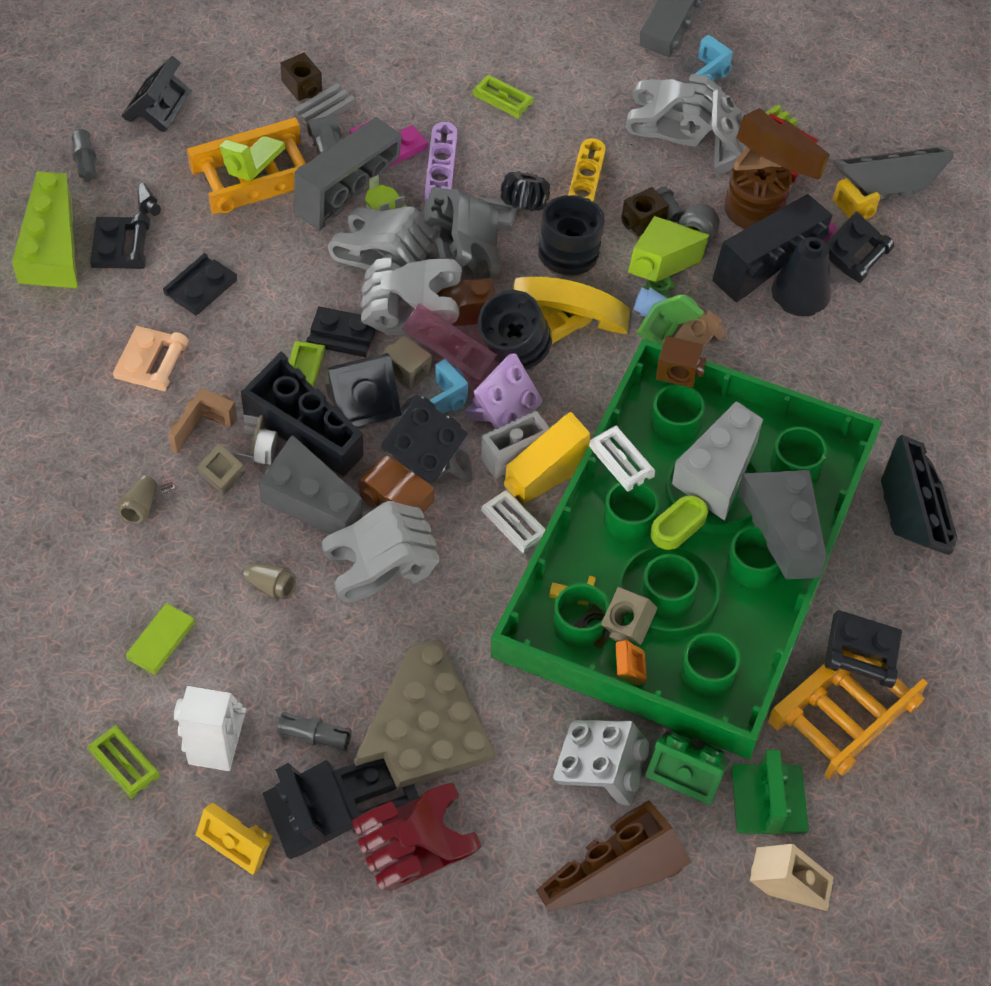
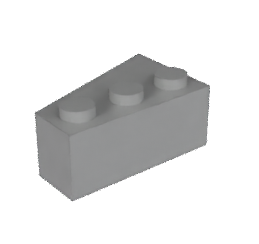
M736 401L676 461L672 485L688 496L701 498L707 504L708 510L725 521L730 505L737 493L742 475L745 473L757 445L763 419Z

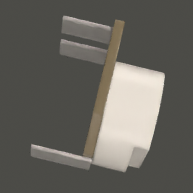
M243 415L245 423L256 424L257 426L256 428L244 426V433L254 435L250 456L234 453V457L239 461L251 464L256 462L271 465L277 445V432L264 429L263 415L259 417Z

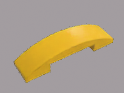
M515 278L513 290L528 293L535 298L540 309L542 306H547L598 320L597 328L615 333H628L631 309L608 293L585 284L559 278Z

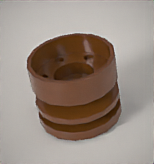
M772 166L750 170H735L732 168L724 206L728 218L737 226L746 229L785 207L792 185V175L789 169Z

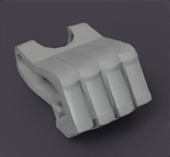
M691 74L690 83H683L674 79L639 81L635 85L633 98L636 104L643 105L644 107L632 109L628 113L625 127L629 133L634 135L660 138L673 143L696 147L712 129L713 91L717 89L722 90V88L710 80L708 76ZM635 122H638V123H646V124H644V125H638V124H635Z
M359 207L354 209L348 216L349 228L352 233L339 232L335 234L329 242L328 250L335 261L366 270L377 259L392 257L393 263L402 267L412 262L425 260L427 254L433 248L432 244L437 234L425 223L420 211L414 207L383 211ZM340 247L349 249L351 251H344L340 249Z
M392 257L377 259L365 272L366 282L362 286V295L364 296L361 299V308L363 309L361 321L386 335H403L425 327L453 324L459 316L457 303L450 297H439L437 293L443 288L456 286L460 282L462 267L453 259H429L412 262L402 267L393 263Z
M387 501L354 524L328 535L322 541L323 555L329 561L347 559L354 562L352 569L337 577L335 581L337 598L349 603L369 597L389 586L400 572L404 578L411 579L413 584L430 575L431 571L439 563V555L434 550L436 541L430 535V525L424 520V514L419 507Z

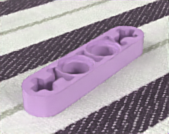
M449 122L437 123L432 129L425 185V205L433 187L452 190L457 128ZM442 133L448 134L446 143L441 142ZM443 153L447 154L449 158L440 160L435 156ZM441 174L446 176L447 179L437 181L432 177Z

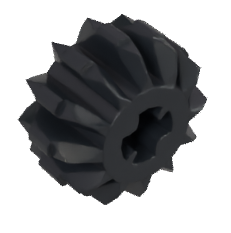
M509 172L505 175L504 181L501 184L500 198L506 205H512L513 208L540 211L543 210L549 200L550 184L545 178L528 172Z

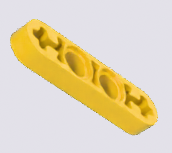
M590 138L584 140L580 145L568 195H576V191L584 190L590 194L584 198L594 202L606 151L602 141ZM590 150H596L594 159H588ZM582 170H591L595 174L592 176H585L580 172Z

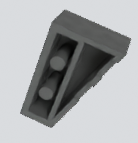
M810 470L743 473L738 497L742 504H746L753 516L752 521L756 528H760L767 540L766 546L785 579L820 578L826 559V552Z

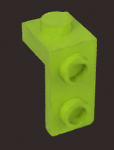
M263 136L250 149L249 146L227 139L219 148L228 174L252 181L285 149V144L282 141Z

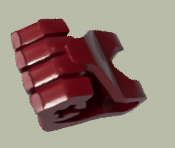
M454 783L432 788L424 792L418 799L397 808L392 801L352 820L356 833L364 835V837L358 839L361 851L364 854H372L366 857L368 868L371 872H380L375 875V878L381 890L392 891L461 861L482 847L475 832L462 835L447 828L442 818L446 808L460 797Z

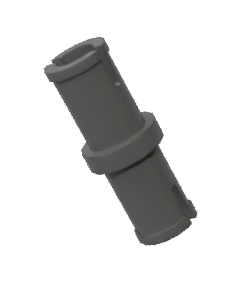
M287 712L281 714L277 726L278 734L304 739L310 745L315 746L316 743H320L344 751L348 748L347 745L350 743L352 734L350 728L323 723L322 718L313 717L308 719L288 714Z

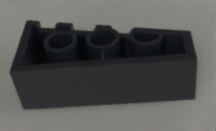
M809 194L804 195L723 241L712 281L732 300L738 302L780 271L803 239L816 237L823 240L829 233L828 227L833 215Z
M282 351L241 391L244 415L253 417L263 415V427L270 431H276L277 435L285 441H288L293 435L328 468L345 477L363 457V434L337 407L333 408L326 400V396L306 380V376L299 368L295 369L288 362V357Z

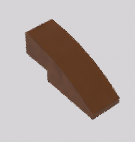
M760 108L743 116L736 139L762 157L786 169L815 179L822 177L830 156L829 153L792 123L787 121L780 125Z

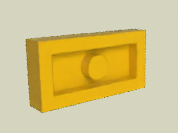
M213 802L204 808L195 836L252 875L261 868L273 838L271 834L261 829L258 825L247 828L241 824V821Z

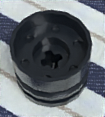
M577 195L557 197L546 204L542 212L541 233L538 243V256L544 266L553 272L563 275H579L588 272L596 265L605 223L604 213L600 207L590 199Z
M518 290L501 291L492 296L481 308L478 317V330L497 362L501 363L509 354H516L526 370L541 363L548 355L552 345V331L537 301L528 293Z

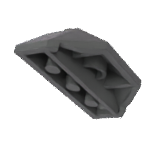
M943 146L836 159L834 160V166L865 193L870 195L878 192L881 196L880 199L888 198V194L898 193L899 195L907 196L915 194L916 190L926 189L953 159V151Z

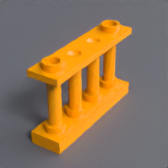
M296 117L187 148L188 163L192 174L204 173L213 192L208 193L212 215L229 213L234 208L294 191L295 171L300 166L306 164L296 145L301 143L300 124ZM263 136L284 142L285 149L295 165L294 168L279 172L274 160H272L265 167L267 176L253 179L252 181L238 178L240 184L224 188L215 168L224 166L219 146L226 139L249 146V149Z
M842 650L844 656L879 667L882 666L879 661ZM824 663L773 708L768 723L777 731L786 724L789 727L794 726L831 761L824 774L830 780L837 772L841 776L845 775L856 763L854 757L903 712L908 710L910 713H913L925 700L922 693L928 682L921 679L913 688L909 689L897 678L895 685L889 689L900 699L887 710L850 676L851 672L842 669L837 671L827 669ZM832 683L836 687L842 686L877 720L864 730L827 696L828 692L826 689ZM809 704L813 707L818 706L850 735L854 741L841 752L803 716L805 713L803 709Z

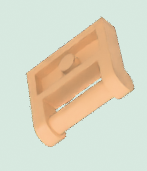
M136 325L113 371V376L115 379L166 391L170 383L169 376L181 351L186 350L189 340L181 333L168 334ZM162 347H169L157 373L149 374Z

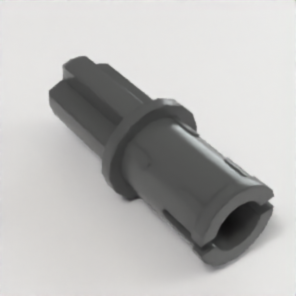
M79 129L72 133L74 145L72 156L73 160L77 163L79 177L84 178V181H90V178L96 177L94 164L96 154L94 149L91 148L90 133Z

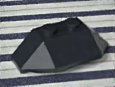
M900 435L896 439L881 478L884 491L883 497L888 507L891 528L894 531V535L949 555L954 551L957 534L943 484L933 463L926 456L927 450L924 443Z

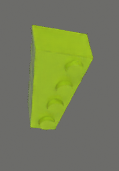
M37 171L12 259L17 283L78 288L72 198L67 174Z

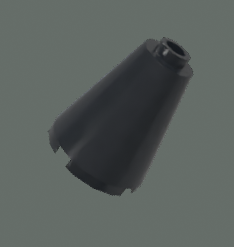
M808 237L803 239L773 281L771 288L772 297L787 313L796 316H812L824 310L830 301L829 247L819 238Z

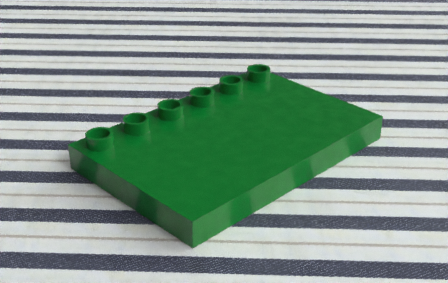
M642 338L592 439L617 426L654 468V477L651 479L645 478L644 483L639 486L637 484L633 485V489L627 492L588 445L491 637V658L750 760L875 446L882 421L706 361L703 376H696L693 388L657 380L658 360L663 345ZM736 401L763 419L758 442L745 473L810 470L826 552V559L820 578L785 579L766 546L767 540L760 528H756L752 521L753 516L746 504H742L738 497L740 484L725 521L708 510L705 524L675 549H662L655 545L651 539V528L654 520L680 498L688 496L672 485L676 461ZM613 437L609 438L625 454L632 466L638 472L641 471ZM589 576L596 577L594 586L587 584ZM552 582L568 586L558 594L556 599L549 597ZM618 587L648 598L658 607L642 644L639 645L630 641L645 651L647 681L645 684L637 686L617 675L616 641L609 638L601 649L594 646V642L605 635L607 631L601 625L603 619L589 621L586 625L587 628L574 627L593 604L600 608L603 617H605ZM587 601L589 602L588 606L577 604V602ZM629 613L624 617L622 626H627L633 621L634 613Z

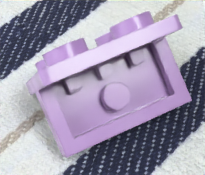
M509 354L474 391L473 403L465 410V413L473 421L491 422L495 429H499L500 426L505 427L506 423L516 422L517 418L521 419L522 416L527 417L528 413L532 414L542 404L543 399L517 355Z

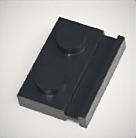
M203 253L163 288V292L166 296H169L176 303L197 316L237 281V274L215 259L212 261L206 253Z
M318 306L310 328V335L306 341L307 343L325 345L326 350L366 358L376 329L364 324L361 321L360 314Z

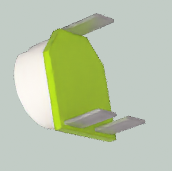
M379 175L369 178V190H367L365 198L367 208L383 211L407 207L405 196L400 197L393 188L379 185Z

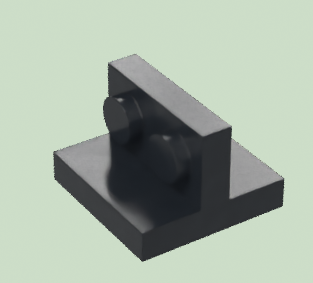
M171 56L144 80L121 117L126 121L132 122L141 115L159 131L165 132L192 92L191 89L174 76L181 62L174 56Z
M388 353L327 367L330 383L325 385L328 397L334 403V406L356 427L402 415L391 356Z
M327 760L302 773L289 763L275 769L280 782L275 787L263 792V796L286 856L289 859L303 855L353 829L352 820L354 819L332 765Z

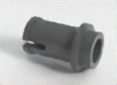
M665 186L658 188L656 191L669 204L667 220L671 222L679 221L685 212L674 199V192Z

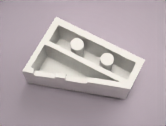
M187 686L184 699L179 698L177 700L174 720L179 722L178 736L182 737L181 750L186 752L189 765L225 771L231 770L247 710L242 707L241 703H237V699L231 693Z

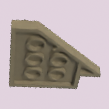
M440 639L408 648L354 759V763L357 766L384 758L397 789L484 764L493 760L496 755Z

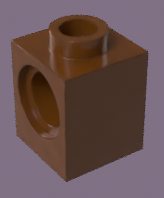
M666 336L658 360L656 379L693 388L696 376L702 377L705 370L707 358L701 357L703 344Z

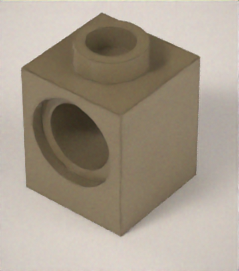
M405 335L396 342L390 343L383 352V354L388 353L391 356L395 379L409 390L431 373L432 355Z
M219 443L196 467L199 475L222 495L226 494L246 473L244 465Z
M618 587L601 625L610 632V639L616 642L628 640L629 642L632 641L641 645L658 607L648 598ZM629 613H634L633 621L627 626H622L623 618Z

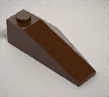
M648 800L616 820L610 826L615 834L606 842L599 843V841L593 840L587 845L586 849L588 852L583 862H568L543 883L536 892L548 912L661 882L666 878L677 875L683 867L692 862L672 826L651 801Z

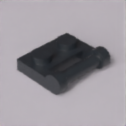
M857 211L826 242L829 247V260L845 275L858 283H861L867 277V271L884 253L888 254L894 248L893 240L889 236L881 235ZM869 242L874 248L859 264H855L851 258Z
M141 213L135 214L133 217H96L90 260L91 268L144 269L146 257L143 255L146 230L150 226V218ZM126 230H134L132 252L128 256H123Z
M838 610L833 614L825 668L834 671L838 669L849 671L877 680L880 685L892 688L898 676L896 666L902 630ZM842 650L880 661L882 666L879 667L844 656Z
M384 758L357 766L353 763L334 770L353 819L391 801L397 808L419 798L416 787L412 784L402 787L404 796L359 812L357 803L397 789Z

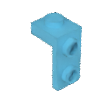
M710 35L705 36L701 39L698 58L707 65L695 74L706 75L712 81L719 77H726L732 67L733 51Z
M444 359L437 363L435 368V382L444 392L430 399L436 406V409L442 414L450 410L457 411L461 409L468 400V382L465 380L463 373L459 368L453 367Z

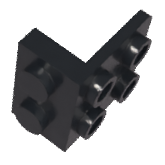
M415 395L409 398L400 409L403 413L383 440L381 447L414 474L423 478L428 483L436 481L468 433L461 428V425L455 419L447 415L445 416L438 411L429 399Z

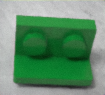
M675 730L671 734L665 732L656 742L655 752L644 777L711 805L730 762L728 758L724 757L725 752L708 744H705L704 748L691 743L692 738L681 732Z
M766 750L760 765L734 764L732 766L731 776L737 833L806 834L808 832L809 824L802 766L782 763L780 750Z

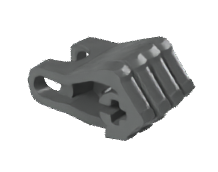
M433 187L423 208L424 221L427 225L434 226L437 235L434 242L438 246L441 259H453L461 267L466 265L474 279L493 278L494 280L499 275L501 269L497 251L498 209L483 199L475 197L470 193H464L459 189L451 190ZM483 260H487L488 262V270L486 273L484 272V267L482 264Z

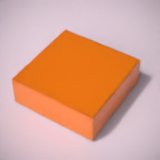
M628 640L616 642L617 675L635 686L645 684L647 681L645 651Z

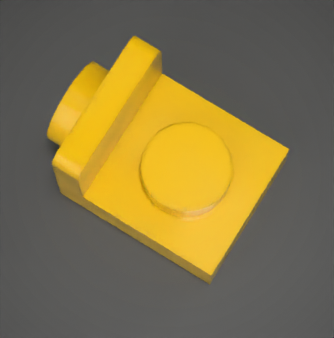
M848 178L838 181L832 200L848 218L857 211L867 220L876 213L881 196L878 192H874L864 197L860 190Z

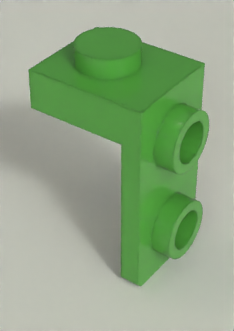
M680 294L652 305L636 334L643 339L663 345L665 337H672L679 324L701 318L704 311L689 296Z

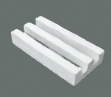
M617 426L590 440L589 447L627 492L633 489V485L637 484L639 486L644 483L645 478L651 479L654 477V468ZM613 437L641 471L638 472L632 466L625 454L609 438Z
M507 489L488 501L481 508V511L523 554L530 547L538 544L546 530ZM505 500L536 533L532 536L514 514H511L501 502ZM494 507H495V508L506 518V520L526 539L525 541H524V540L514 531V529L493 509Z

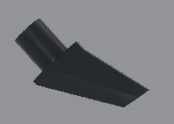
M140 183L137 190L139 212L145 215L148 213L153 216L159 215L161 207L157 204V199L145 183Z

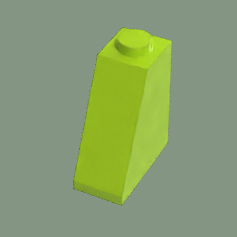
M654 216L634 246L628 273L657 282L692 267L702 261L710 235Z

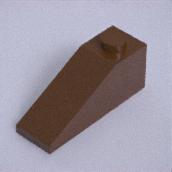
M493 278L462 280L456 286L440 290L437 293L439 297H450L457 303L459 307L458 319L450 325L431 326L422 329L478 324L481 308L492 296L496 295Z

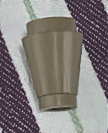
M141 476L119 500L118 514L124 521L131 524H139L148 518L157 482L149 476Z
M250 562L244 571L243 577L245 581L276 600L279 598H289L296 585V575L291 573L290 569L286 567Z

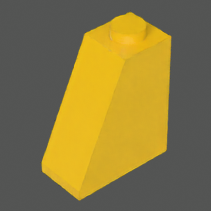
M572 412L566 414L506 465L505 489L513 497L517 496L524 505L573 477L589 445V431Z

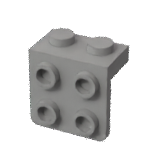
M721 89L713 91L714 169L718 173H726L732 170L736 159L747 147L736 139L743 116L747 113L742 112L735 105L731 96L726 95Z
M575 720L569 726L553 778L560 785L604 787L617 803L632 805L635 792L640 786V775L644 762L649 756L650 743L633 721Z

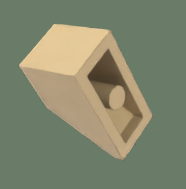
M794 844L756 848L750 881L767 895L828 911L834 877Z

